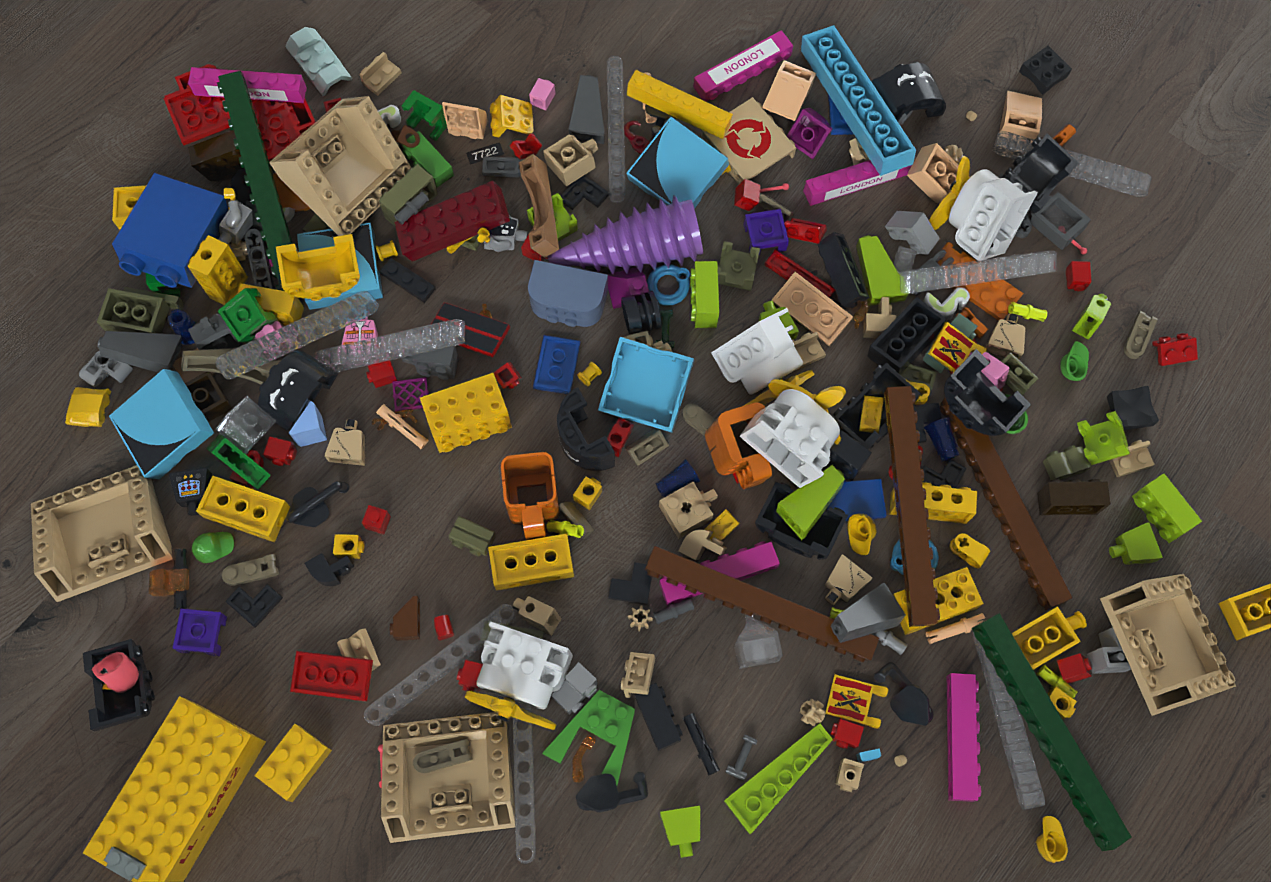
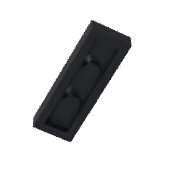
M392 258L380 270L382 276L424 303L436 290L434 285Z

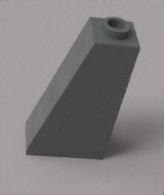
M580 75L569 125V135H574L580 141L587 142L593 139L596 143L604 144V125L598 77Z
M106 331L104 337H100L97 347L100 350L101 357L159 373L163 369H172L182 347L181 335Z
M882 583L838 614L830 627L840 643L897 627L906 614L887 585Z

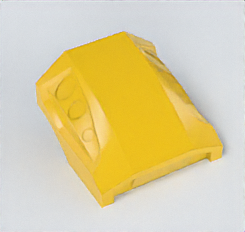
M76 387L70 399L65 423L82 427H102L105 421L104 411L110 403L109 395L111 391L109 389L100 390Z

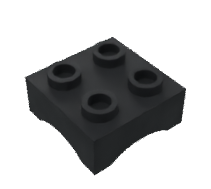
M1046 46L1025 61L1019 72L1029 78L1035 84L1038 91L1044 95L1058 82L1066 79L1072 68L1049 46Z
M1149 386L1131 390L1111 391L1107 396L1111 412L1116 411L1122 421L1124 431L1154 426L1159 421L1152 406Z

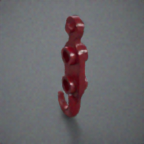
M632 120L624 125V135L629 139L632 148L641 155L650 144V141L643 136L633 134L629 130L632 125L641 126L640 122Z

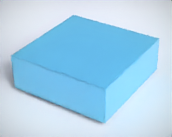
M879 748L860 752L856 756L858 762H864L880 758L881 752Z

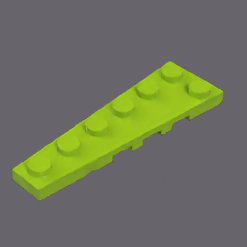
M820 723L724 800L749 835L759 826L833 740Z

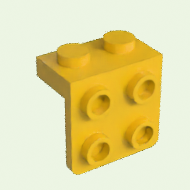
M500 95L490 105L491 128L494 137L499 138L507 129L525 134L533 133L531 103Z

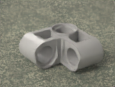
M98 351L81 369L79 377L93 387L101 384L109 375L122 383L132 372L133 368L126 363L108 359L106 363L102 364L107 358L101 357L100 351Z

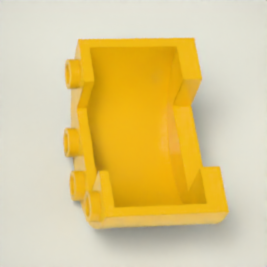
M352 234L333 237L335 246L302 252L297 251L295 244L277 246L276 252L283 290L289 296L318 301L326 297H339L341 293L354 287L359 281L360 274Z

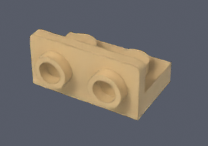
M383 52L375 57L368 67L361 71L360 78L362 84L378 96L402 72L400 68L388 60L387 54Z
M817 332L812 334L806 333L801 339L792 340L803 361V365L800 368L825 358L826 354L817 340Z
M1135 441L1129 446L1130 454L1109 460L1116 477L1151 468L1155 465L1147 448L1150 445V441Z
M360 629L348 639H342L337 642L342 656L373 660L372 671L381 665L366 629Z
M630 653L629 660L625 662L626 676L621 680V690H624L625 697L630 698L631 693L648 695L655 663L654 654Z

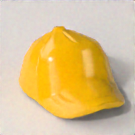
M854 514L848 520L851 548L860 555H868L871 540L877 533L874 520L867 514Z
M1045 816L1042 819L1043 833L1036 839L1037 849L1041 856L1049 862L1064 861L1068 853V847L1062 826L1055 817Z

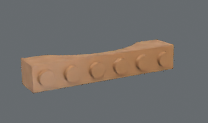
M532 154L519 162L521 177L530 194L534 209V226L529 232L530 247L545 258L558 251L559 245L547 164Z

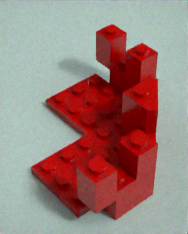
M207 64V65H205V66L199 67V68L218 69L216 66L211 65V64ZM190 71L176 76L175 79L180 90L165 95V98H163L183 145L230 128L228 124L230 115L229 112H225L222 103L225 98L195 96L188 84ZM251 99L269 162L316 122L306 99H304V103Z

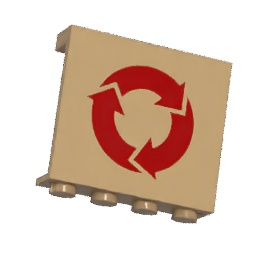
M753 97L729 112L733 116L731 125L723 139L703 130L701 132L702 140L728 158L731 167L729 173L738 184L744 179H752L788 154L793 158L796 151L795 143L787 138L783 129L774 123L772 116L767 114L763 110L762 105L756 102Z

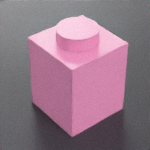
M538 78L529 94L531 105L547 110L555 96V85L549 80Z

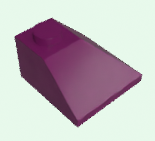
M809 107L801 111L787 138L795 143L797 149L811 159H814L832 131V127L822 115Z
M638 268L629 269L628 274L624 270L614 274H607L608 292L613 309L622 307V297L634 295L637 302H640V293L644 292L647 299L649 289L643 271L641 273Z

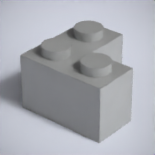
M896 211L885 226L891 238L906 240L911 250L916 254H929L940 239L924 212Z
M1113 627L1099 633L1102 648L1087 654L1092 665V674L1117 673L1131 670Z
M579 662L564 677L565 681L562 687L551 695L552 699L569 715L572 712L576 713L583 706L581 702L586 697H592L597 691V679Z

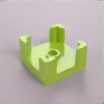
M556 193L551 197L557 238L560 241L578 231V224L573 214L570 217L563 207V199L559 193ZM531 207L527 210L529 222L534 226V209Z
M1116 411L1106 414L1109 419L1106 422L1090 426L1087 420L1077 423L1086 448H1083L1085 457L1091 465L1130 454L1122 421Z

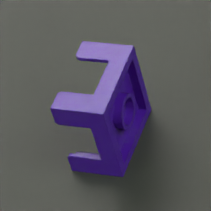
M781 209L745 215L743 226L745 232L748 231L750 239L749 251L751 247L760 248L761 252V249L778 246L777 251L779 252L787 250L789 240Z
M180 609L172 649L180 653L201 652L210 656H220L221 646L217 644L220 626H226L227 616L221 612Z

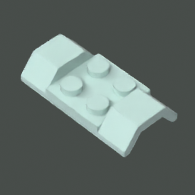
M304 27L290 35L285 46L322 97L326 95L329 87L338 81L352 80V77L315 29Z

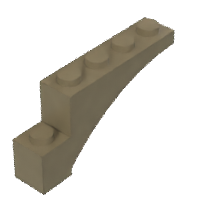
M260 347L183 351L181 368L183 371L224 373L262 384L270 375L271 367L275 364L277 365L281 360L266 361Z

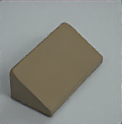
M760 194L758 205L767 211L781 209L784 221H790L794 216V212L769 196Z
M655 428L625 449L635 464L639 466L668 447L669 444L661 430Z
M569 501L559 504L561 513L571 524L583 526L584 534L581 536L582 539H585L594 532L592 526L573 502Z

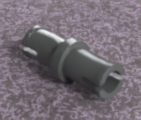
M420 192L412 201L405 203L406 206L394 216L395 219L403 225L413 214L416 215L418 213V209L429 201V198L426 194Z
M687 598L676 604L671 603L667 608L653 612V616L658 625L671 618L676 619L678 615L694 610L691 599Z

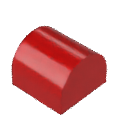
M449 615L434 617V626L439 641L454 636Z

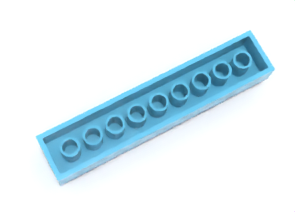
M833 25L802 36L801 52L879 175L882 176L913 165L916 153L915 147L835 26Z

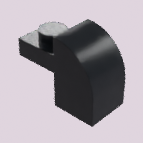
M323 553L304 563L312 577L324 586L341 584L337 577L348 574L351 568L354 567L348 556L330 565Z

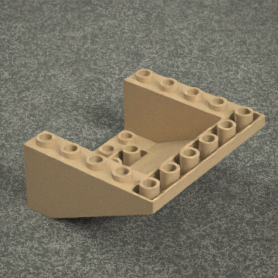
M369 96L340 100L269 162L278 177L338 236L351 234L380 207L379 200L381 196L388 192L395 182L401 180L407 171L411 169L410 164Z
M137 465L31 503L34 574L56 602L173 559L171 542L152 479L144 478Z
M1184 574L1145 580L1100 598L1152 716L1236 687L1235 677L1227 668L1226 658L1217 646V638L1211 633L1208 627V619L1202 614L1199 607L1200 602L1191 590L1190 580Z
M497 712L383 725L381 819L390 843L516 827L508 724L497 719ZM469 740L470 746H468L469 753H472L473 760L429 773H421L414 768L413 760L418 753L457 741ZM460 749L454 750L455 757L461 756Z

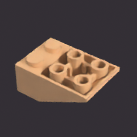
M784 60L762 108L795 121L811 90L816 73Z
M1007 91L998 137L1031 144L1040 132L1042 98Z
M442 103L449 134L467 136L471 139L484 138L488 122L486 111L475 107Z

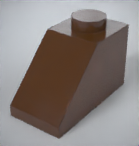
M413 596L393 617V623H390V635H393L396 641L420 639V599L418 596Z

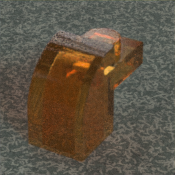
M163 568L149 572V594L152 596L174 595V591L189 590L188 569L165 570Z

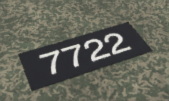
M499 142L467 152L466 154L471 165L483 161V157H496L503 155L504 152Z

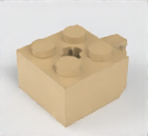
M567 135L545 149L543 153L549 168L568 186L596 168L592 155L598 150V147L593 139L580 143L574 135Z
M691 482L659 500V508L678 539L712 520L713 513L709 508L711 507L710 502L717 499L718 495L714 489L706 493L703 491L699 492L694 482ZM683 508H688L689 512L686 513V510L685 512H683L682 510Z

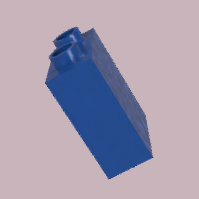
M154 173L112 243L120 261L119 266L131 275L139 276L142 272L154 275L157 281L168 287L174 288L177 284L192 288L197 279L188 268L189 260L192 256H195L201 242L208 235L216 239L221 236L219 225L229 211L226 199H224L223 195Z

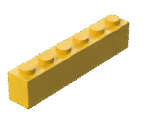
M635 70L628 82L627 96L720 139L724 138L731 125L733 114L638 70Z

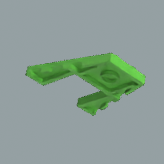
M599 690L542 754L561 764L581 727L616 746L602 774L614 776L616 785H618L635 709Z

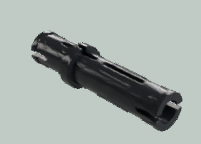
M174 549V567H172V572H174V609H187V572L189 571V567L186 566L187 549H182V551L181 549Z
M695 713L682 718L699 753L697 756L702 760L708 776L720 771L712 754L714 751L712 748L710 749Z

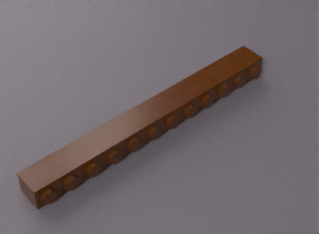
M911 386L888 387L884 392L909 627L934 626L940 620L939 608H936L935 600L938 599L937 588H934L933 585L935 569L931 567L933 550L929 548L931 531L930 528H927L926 523L929 513L924 505L926 489L922 487L924 471L920 469L922 452L920 449L918 450L917 443L920 441V434L916 430L915 425L918 421L917 412L914 411L913 404H915V393L912 392Z
M944 398L940 403V410L947 417L949 428L957 437L958 446L964 450L966 461L975 472L976 481L984 489V497L990 501L992 512L1001 523L1002 532L1008 536L1010 547L1017 554L1019 565L1028 576L1029 585L1032 589H1035L1038 595L1037 600L1046 611L1072 599V596L989 436L966 428L963 422L951 413L946 398Z
M657 546L653 547L644 569L648 571L647 575L658 579L661 576L666 578V582L673 586L681 584L685 586L684 590L696 594L697 591L703 593V598L713 602L717 599L722 601V605L727 608L733 609L737 607L742 609L740 613L750 617L753 614L759 616V620L771 625V622H774L783 631L789 632L790 629L798 632V637L806 640L809 637L816 640V644L827 647V645L835 647L834 651L843 655L846 652L852 654L853 659L862 663L865 660H872L879 641V637L869 634L840 643L830 627L835 619Z

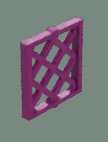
M426 377L392 382L395 412L423 408L422 405H415L418 402L421 403L420 397L429 395ZM422 383H425L424 391L419 388ZM409 385L415 387L411 393L406 390ZM396 386L402 389L398 394H396ZM416 390L422 393L418 398L413 395ZM403 392L409 394L405 400L400 397ZM410 397L416 400L412 405L407 402ZM397 399L403 401L399 407L397 406Z

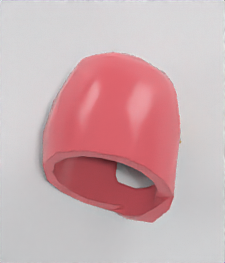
M115 652L106 656L92 668L95 676L105 683L102 689L113 690L117 693H124L131 689L139 677L135 664L122 652ZM104 668L108 671L107 673H100Z

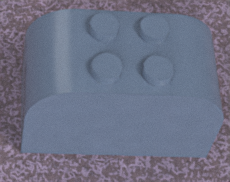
M534 260L528 283L531 309L538 317L547 319L551 323L561 322L571 327L592 326L600 320L603 314L608 293V275Z

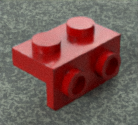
M792 218L791 221L786 220L784 223L788 238L817 244L820 243L827 231V225Z
M1188 333L1177 334V337L1174 338L1166 336L1160 337L1158 341H1153V346H1156L1158 350L1159 365L1166 366L1198 360L1196 337L1189 336Z

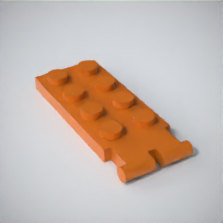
M947 242L942 248L947 253L937 263L941 266L950 257L954 259V262L941 275V281L954 290L957 287L967 289L970 294L969 300L998 321L999 319L1004 320L1009 313L1008 307L1011 302L1017 303L1024 293L965 252L960 254L953 249L952 243Z

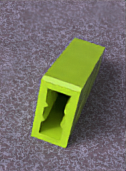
M869 235L859 238L856 248L864 285L870 297L868 298L869 306L878 305L881 297H888L889 303L905 301L909 294L908 289L879 238Z
M833 465L823 471L824 475L798 488L778 503L776 512L801 540L806 537L844 484L845 478L843 473Z

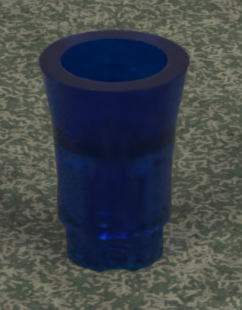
M180 309L173 310L170 316H168L169 325L176 335H181L182 344L190 345L195 343L188 329L192 328L197 322L192 320L186 312L180 311Z
M949 418L940 419L924 427L942 462L960 455Z
M685 459L655 484L664 498L691 482L696 484L700 480L692 466Z

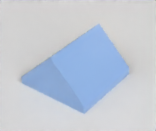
M312 401L309 402L289 432L293 440L300 447L327 440L322 415Z

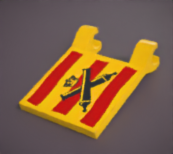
M945 322L928 354L954 372L968 358L971 352L977 349L983 354L987 350L973 342L950 323Z
M835 674L825 714L878 729L881 720L867 716L872 693L886 697L888 688Z

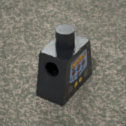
M207 468L169 473L176 502L181 507H187L188 515H199L196 510L212 478V473Z

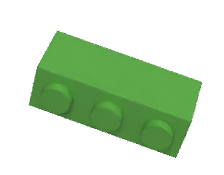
M417 131L420 137L419 144L414 148H408L402 144L404 149L402 152L408 160L411 159L414 162V166L418 164L433 176L435 185L438 188L454 176L452 166L420 131ZM414 135L407 138L406 141L408 143H414Z

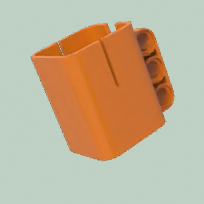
M758 402L721 413L705 432L709 451L713 450L711 456L717 472L724 476L736 472L742 489L762 484L772 476L769 461L760 453L742 458L731 425L743 421L749 424L755 414L765 408L762 403Z
M546 452L507 456L501 462L503 497L510 521L513 524L523 525L526 540L546 537L545 522L555 520L559 516L553 459ZM546 485L547 501L537 502V505L532 506L519 504L517 488Z

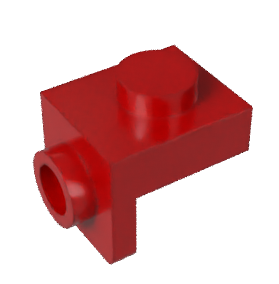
M529 134L525 141H513L510 147L516 157L526 159L532 154L536 156L542 144L534 134Z

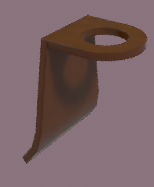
M406 125L399 130L390 132L396 143L399 142L408 148H414L420 142L418 133ZM407 134L414 135V143L406 141L405 137Z

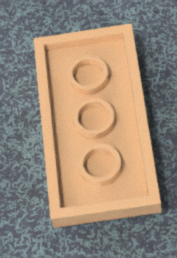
M796 272L793 273L772 299L779 308H787L790 316L811 333L817 332L818 338L829 347L853 319L851 314Z

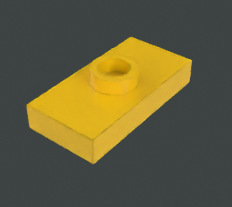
M864 395L859 431L871 433L876 431L879 433L884 398Z
M725 509L704 530L713 531L710 537L711 540L715 537L722 541L740 523Z

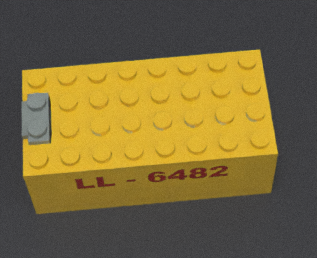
M179 696L83 851V854L132 882H184L266 741L199 704Z

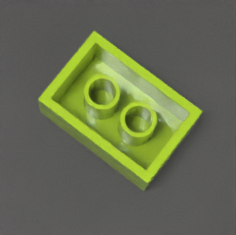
M695 261L694 268H691L690 276L691 321H694L695 328H717L719 318L717 261Z
M1162 474L1132 496L1135 504L1146 514L1148 521L1155 525L1159 530L1160 536L1168 543L1202 522L1165 474Z

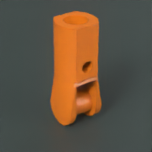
M1068 124L1053 139L1062 147L1076 133V129Z
M967 307L962 309L960 314L966 318L968 317L971 322L978 326L974 332L977 334L976 336L979 339L983 337L989 329Z

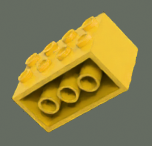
M494 373L420 397L439 453L450 452L455 447L467 446L473 441L487 439L490 435L504 433L512 428L509 414Z

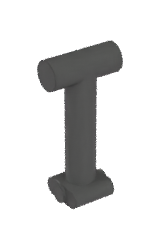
M744 734L743 740L745 742L735 766L728 765L725 773L745 781L747 773L742 771L752 745H756L758 741Z

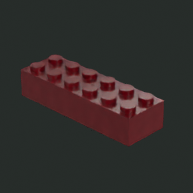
M491 181L419 211L416 215L413 214L403 225L398 221L394 223L402 254L413 262L476 236L481 228L490 230L510 222L502 189L494 181Z

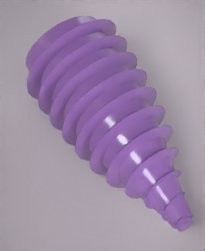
M673 195L672 204L665 205L660 198L658 208L652 209L647 202L645 211L639 213L633 206L632 216L627 218L620 211L618 221L613 223L607 217L606 226L601 229L594 224V231L586 236L582 232V238L575 242L571 241V244L549 255V263L569 267L582 266L584 270L586 266L595 267L598 273L601 267H608L612 274H614L615 268L618 266L623 267L626 274H628L630 266H636L642 273L644 264H650L655 271L658 262H664L668 269L671 260H678L681 266H683L684 258L691 257L695 262L697 261V256L703 254V247L692 199L679 202L676 196Z

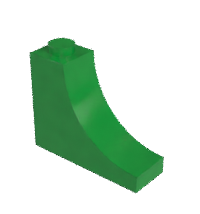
M220 434L206 448L257 490L271 476Z

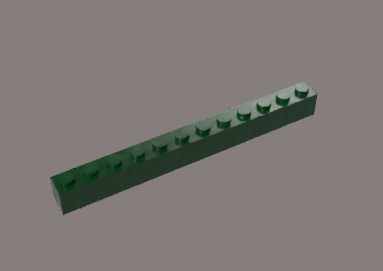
M241 71L218 76L220 82H217L220 94L223 93L225 98L222 103L225 112H229L230 115L228 120L230 130L235 132L236 138H233L236 149H239L241 153L239 162L241 167H245L247 175H244L246 185L251 187L252 193L249 194L253 205L256 204L257 212H255L257 222H261L263 230H260L262 240L266 241L268 248L265 250L268 259H272L273 266L271 271L273 277H277L279 283L276 285L277 290L284 291L281 283L276 247L293 243L246 80Z
M1000 613L972 627L975 638L980 642L986 657L996 669V674L1003 681L1007 693L1012 697L1019 713L1027 722L1028 728L1034 734L1040 749L1048 758L1051 768L1061 780V785L1068 792L1074 807L1082 816L1085 826L1092 833L1095 843L1101 851L1115 850L1132 838Z

